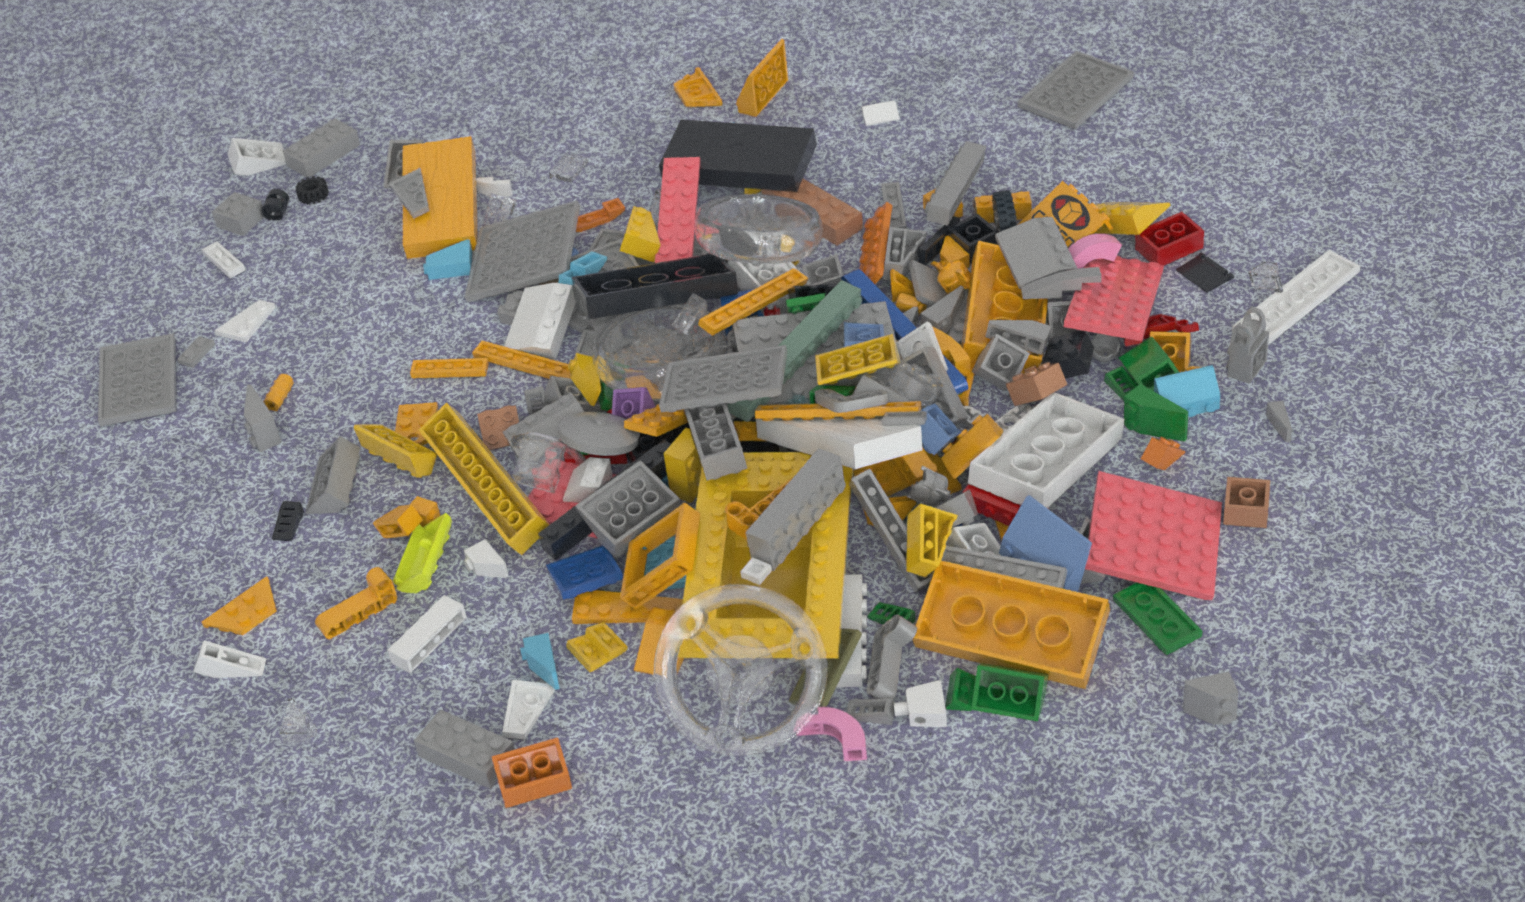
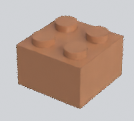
M1050 362L1039 365L1038 368L1032 366L1025 369V374L1019 373L1014 375L1012 381L1008 382L1006 387L1014 406L1044 399L1066 386L1067 382L1059 363L1050 365Z
M1227 477L1223 525L1267 528L1270 480Z

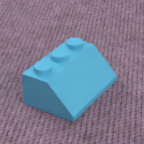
M1213 365L1155 378L1154 392L1189 411L1188 417L1220 409V392Z

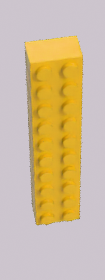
M446 402L419 429L420 433L505 542L519 554L523 555L539 539L538 533L550 524L462 415Z

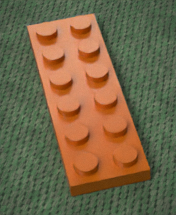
M885 202L882 207L879 206L874 216L868 218L864 225V242L861 247L862 256L859 260V269L874 284L881 279L884 271L892 204Z

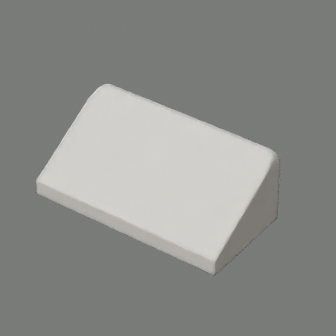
M895 101L862 107V117L866 126L900 120Z

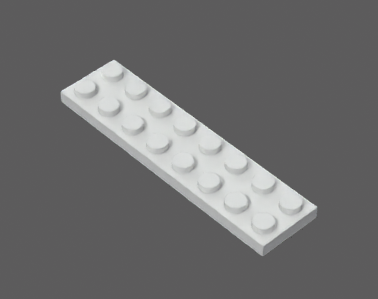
M1328 250L1259 304L1256 308L1261 309L1265 316V331L1269 332L1268 345L1360 272V265ZM1250 313L1251 320H1259V316L1257 314ZM1244 317L1232 326V332L1237 324H1242Z

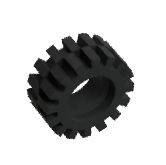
M306 177V180L301 179V182H298L295 186L298 199L303 204L310 205L311 202L315 204L317 201L320 203L321 199L325 200V197H328L329 190L323 177Z

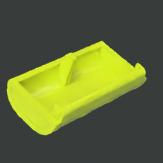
M444 513L423 527L418 525L412 531L393 578V583L397 585V590L404 593H418L428 589L431 585V576L437 570V561L444 552L442 548L449 539L448 533L452 520L447 513Z

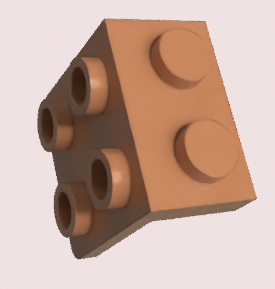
M516 405L503 406L496 410H485L477 414L483 443L489 450L510 446L503 431L507 430L511 425L519 423Z

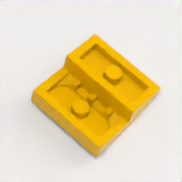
M605 622L587 627L585 635L567 640L566 648L589 673L623 654L628 648Z

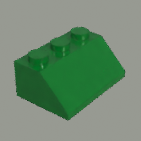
M981 663L977 666L971 710L1038 721L1046 695L1049 674Z

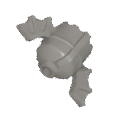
M922 466L923 480L911 485L912 491L909 492L908 498L935 508L941 501L946 502L950 495V491L947 490L948 480L945 476Z

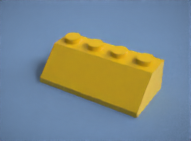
M354 424V430L361 446L368 449L370 454L383 457V461L394 463L398 469L408 470L412 476L417 478L432 474L437 457L436 452L382 424Z

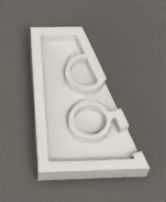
M262 300L256 301L217 328L215 334L247 342L276 308L275 303Z

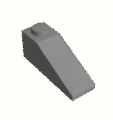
M958 287L920 313L921 325L928 321L932 327L944 333L948 332L964 301V287Z
M989 320L985 337L992 339L995 334H998L1024 350L1042 355L1048 342L1051 326L1033 320Z

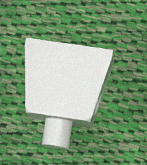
M941 680L907 688L906 701L893 703L895 716L908 715L910 726L947 727Z

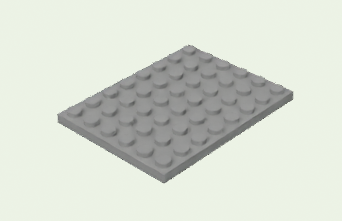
M886 302L861 304L858 309H855L850 317L841 323L838 330L833 332L824 344H821L816 353L806 360L804 366L800 367L793 377L783 384L781 395L771 398L764 405L810 403L809 392L818 385L815 355L843 348L844 322L883 324L884 336L893 334L899 352ZM811 311L738 320L732 325L737 352L778 346ZM885 367L871 374L864 373L856 378H846L831 384V386L857 387L863 375H875L904 391L893 367Z

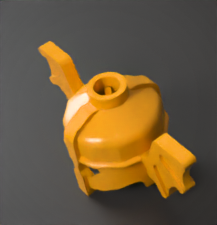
M946 260L941 265L936 261L931 263L939 272L937 281L947 295L960 286H963L965 290L969 289L971 273L962 261L953 260L950 262Z

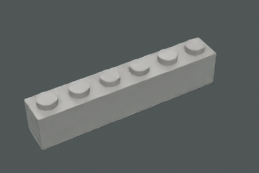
M871 469L853 477L849 486L913 591L917 593L928 587L934 574L933 571L926 577L906 572L907 528Z

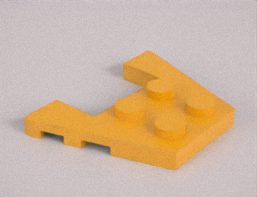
M892 459L853 471V477L871 469L887 497L909 487V484ZM863 509L867 524L870 525L869 517Z

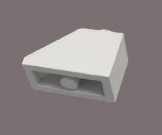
M486 539L464 550L466 558L464 564L468 571L473 570L477 576L501 578L509 576L506 563Z

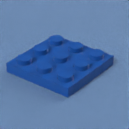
M603 545L546 565L547 572L563 600L574 598L587 591H595L599 587L607 584L612 585L623 579L621 569Z

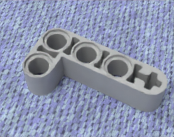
M900 615L894 616L883 624L874 635L867 693L876 699H894L897 692L902 647L909 643L917 632V626Z

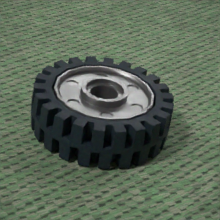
M1010 190L993 192L992 203L995 228L1001 232L1016 226V212Z

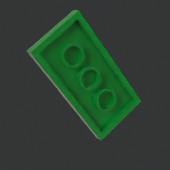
M1137 582L1113 595V601L1166 656L1202 637L1203 631L1161 588Z

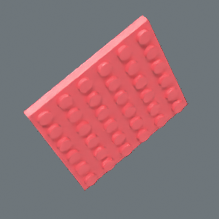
M1099 471L1096 478L1088 540L1092 542L1085 569L1203 600H1212L1215 591L1222 502Z

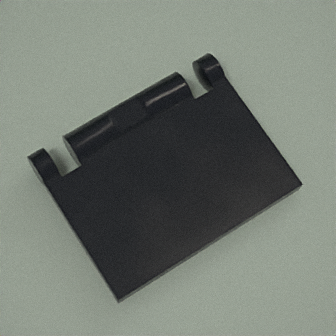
M1202 252L1176 269L1177 272L1206 293L1234 278L1232 273H1228V270L1208 256L1206 257Z

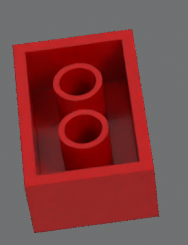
M1183 212L1149 225L1139 235H1135V250L1149 262H1156L1160 265H1167L1204 247V230Z

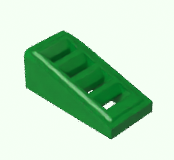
M1123 366L1105 373L1104 382L1123 401L1124 396L1137 387Z
M879 602L867 616L868 619L882 625L894 615H900L911 623L916 621L915 611ZM880 609H883L880 615L876 614Z

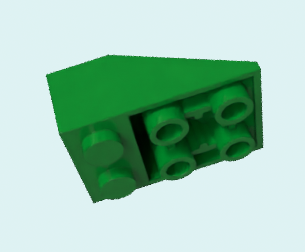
M1150 337L1119 357V360L1136 385L1142 384L1154 391L1155 378L1180 373L1153 337Z

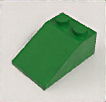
M1139 384L1124 396V425L1127 429L1149 436L1164 437L1183 442L1187 440L1189 411L1142 384Z

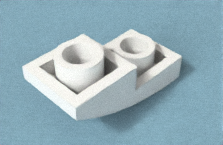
M493 177L476 178L478 193L498 197H508L513 194L510 179L494 181Z

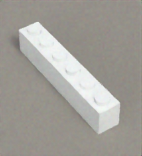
M862 574L845 575L841 628L858 629L862 636L837 687H862L863 679H867V667L863 665V662H867V649L863 648V645H867V632H863V628H867V615H863V612H867V599H863V596H867V583H863Z

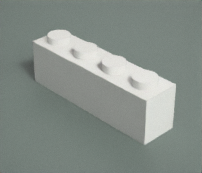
M443 595L387 650L391 663L411 673L467 618L463 604Z

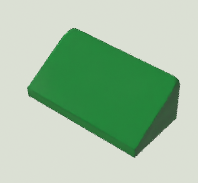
M601 375L600 409L608 411L612 409L613 390L616 387Z
M956 668L950 674L945 709L971 711L976 680L975 675L960 668Z

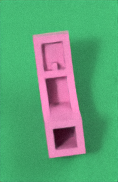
M1092 234L1079 239L1068 250L1077 268L1080 269L1088 262L1098 258L1114 261L1122 244L1114 236Z
M818 707V714L796 716L797 736L816 734L833 736L843 746L844 761L867 760L864 731L859 722L848 713L835 708Z

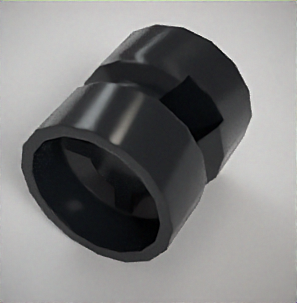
M281 189L270 190L261 209L262 215L267 220H281L290 201L288 194Z

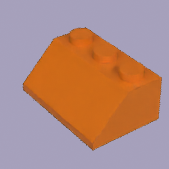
M558 737L491 756L505 808L572 789Z

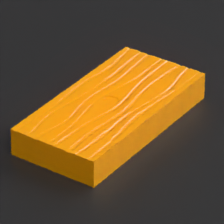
M472 137L404 145L403 176L419 168L421 169L429 206L428 212L413 219L403 205V248L407 259L426 257L470 239L472 251H474L478 239L476 155Z
M978 241L972 260L961 347L970 357V361H977L979 355L991 340L985 337L989 320H1033L1046 324L1048 298L1023 299L1021 289L1018 288L999 245ZM1027 351L1030 354L1021 373L1025 374L1024 370L1032 366L1038 368L1042 362V355Z
M941 561L939 567L934 571L916 623L917 632L912 640L916 648L977 663L1049 674L1048 680L1086 689L1110 613L1109 601L1097 596Z

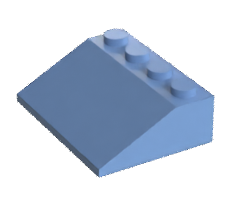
M1028 495L1003 536L999 554L1001 556L1064 567L1068 572L1063 589L1078 592L1092 542L1032 496Z

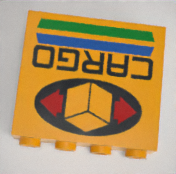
M1064 181L1054 188L1017 224L1019 225L1034 218L1053 217L1068 248L1079 239L1094 234L1102 225H1105L1110 231L1113 229L1109 223L1111 219L1104 212L1100 214L1099 208L1093 202L1089 204V200L1082 193L1078 195V190L1071 183L1067 185Z

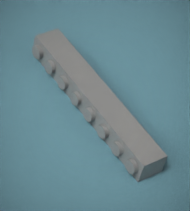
M966 141L963 147L960 146L954 161L950 163L949 170H946L944 178H941L940 185H937L935 194L931 195L930 202L926 204V220L948 226L983 164L987 146Z

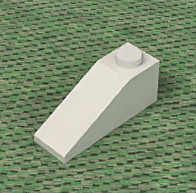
M204 640L193 672L213 678L262 676L267 658Z

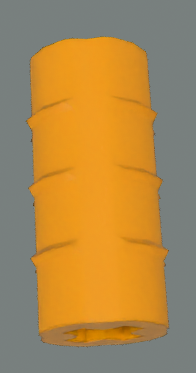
M279 374L274 381L273 386L270 387V391L266 394V398L263 401L268 410L278 411L280 406L283 405L284 399L287 398V394L291 391V387L294 384L291 376Z

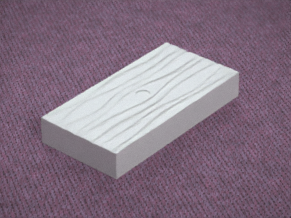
M1054 392L970 462L968 484L1022 505L1026 496L1030 495L1048 508L1120 441L1123 433L1124 419Z
M855 416L853 419L834 417L831 420H823L822 417H814L812 420L794 418L790 421H783L782 418H774L772 421L756 419L757 438L809 455H813L819 448L840 456L841 464L853 469L922 451L921 426H883V416H875L872 419H864L863 416Z

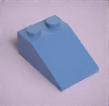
M844 322L843 348L884 336L883 324Z

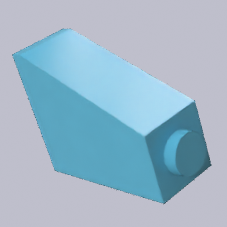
M470 239L427 255L423 269L424 274H428L429 280L470 275L473 259Z

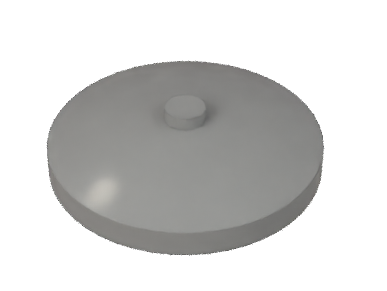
M578 412L568 415L560 421L558 435L563 443L575 450L588 454L610 456L624 454L635 449L639 443L640 432L625 429L624 420L627 419L604 412Z

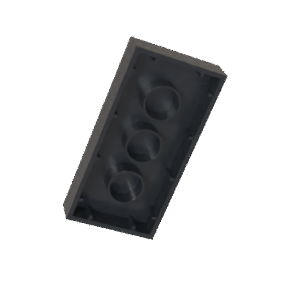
M681 119L660 161L661 177L663 175L664 158L700 157L699 185L797 192L817 146L814 128Z
M718 253L571 277L574 299L588 319L738 294L736 271Z

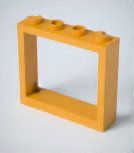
M684 502L629 542L620 594L622 601L637 609L693 570L701 513ZM676 534L673 556L644 576L647 554Z

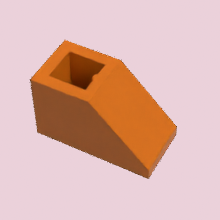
M1152 437L1141 460L1157 469L1165 471L1186 451L1180 449V444L1171 439Z

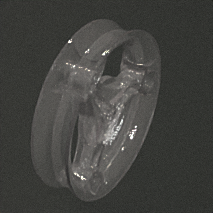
M720 586L702 592L690 599L667 623L655 653V687L667 717L677 730L691 742L718 754L730 756L753 755L774 749L790 741L814 717L826 688V652L816 626L801 607L791 599L773 590L758 586ZM732 604H750L763 607L778 615L793 630L791 642L767 648L761 641L750 636L736 635L724 638L707 624L709 612ZM692 617L696 625L694 629L689 630L686 622ZM703 630L718 642L713 650L698 637ZM692 639L708 657L707 678L713 691L721 698L718 726L710 728L702 723L690 711L681 695L677 680V659L683 640ZM803 642H807L810 645V652L806 655L800 651V645ZM791 648L794 658L774 663L773 653ZM794 662H798L803 667H806L805 683L801 696L794 709L783 721L769 730L754 735H747L740 729L747 704L760 699L767 693L773 683L777 670ZM743 664L742 668H745V673L739 675V671H736V668ZM730 703L738 704L734 725L726 724ZM724 731L731 733L732 740L730 743L723 741L722 734Z

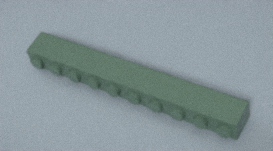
M841 280L778 345H786L787 348L783 384L788 379H791L794 373L804 366L806 360L816 353L821 344H824L828 337L838 330L841 323L847 320L855 309L860 307L862 303L860 288ZM763 397L753 401L743 400L732 404L727 403L729 413L748 422L755 416V410L758 405L767 404L771 398Z

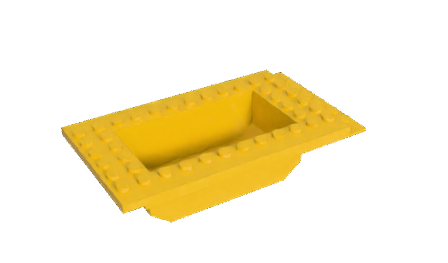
M803 452L743 453L747 469L711 480H706L703 467H701L696 511L701 514L693 570L686 575L676 657L839 658L851 487L849 484L852 479L853 468L842 465L845 481L843 492L839 493L832 505L823 512L820 519L812 525L809 532L797 543L795 549L791 550L785 557L783 563L779 564L774 571H771L765 580L758 585L741 578V570L751 560L748 541L728 528L725 507L730 502H740L750 509L787 480L793 478L812 455Z

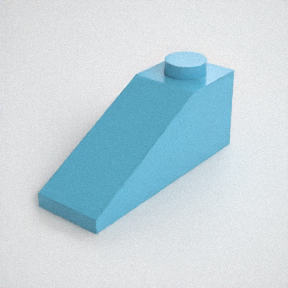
M549 633L523 638L524 647L520 648L523 661L527 660L529 669L555 690L560 689Z

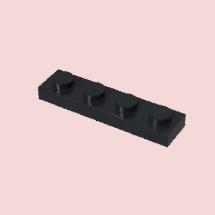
M953 216L948 226L944 225L937 230L927 242L919 247L917 252L919 263L926 266L941 252L945 237L947 236V228L959 223V217Z

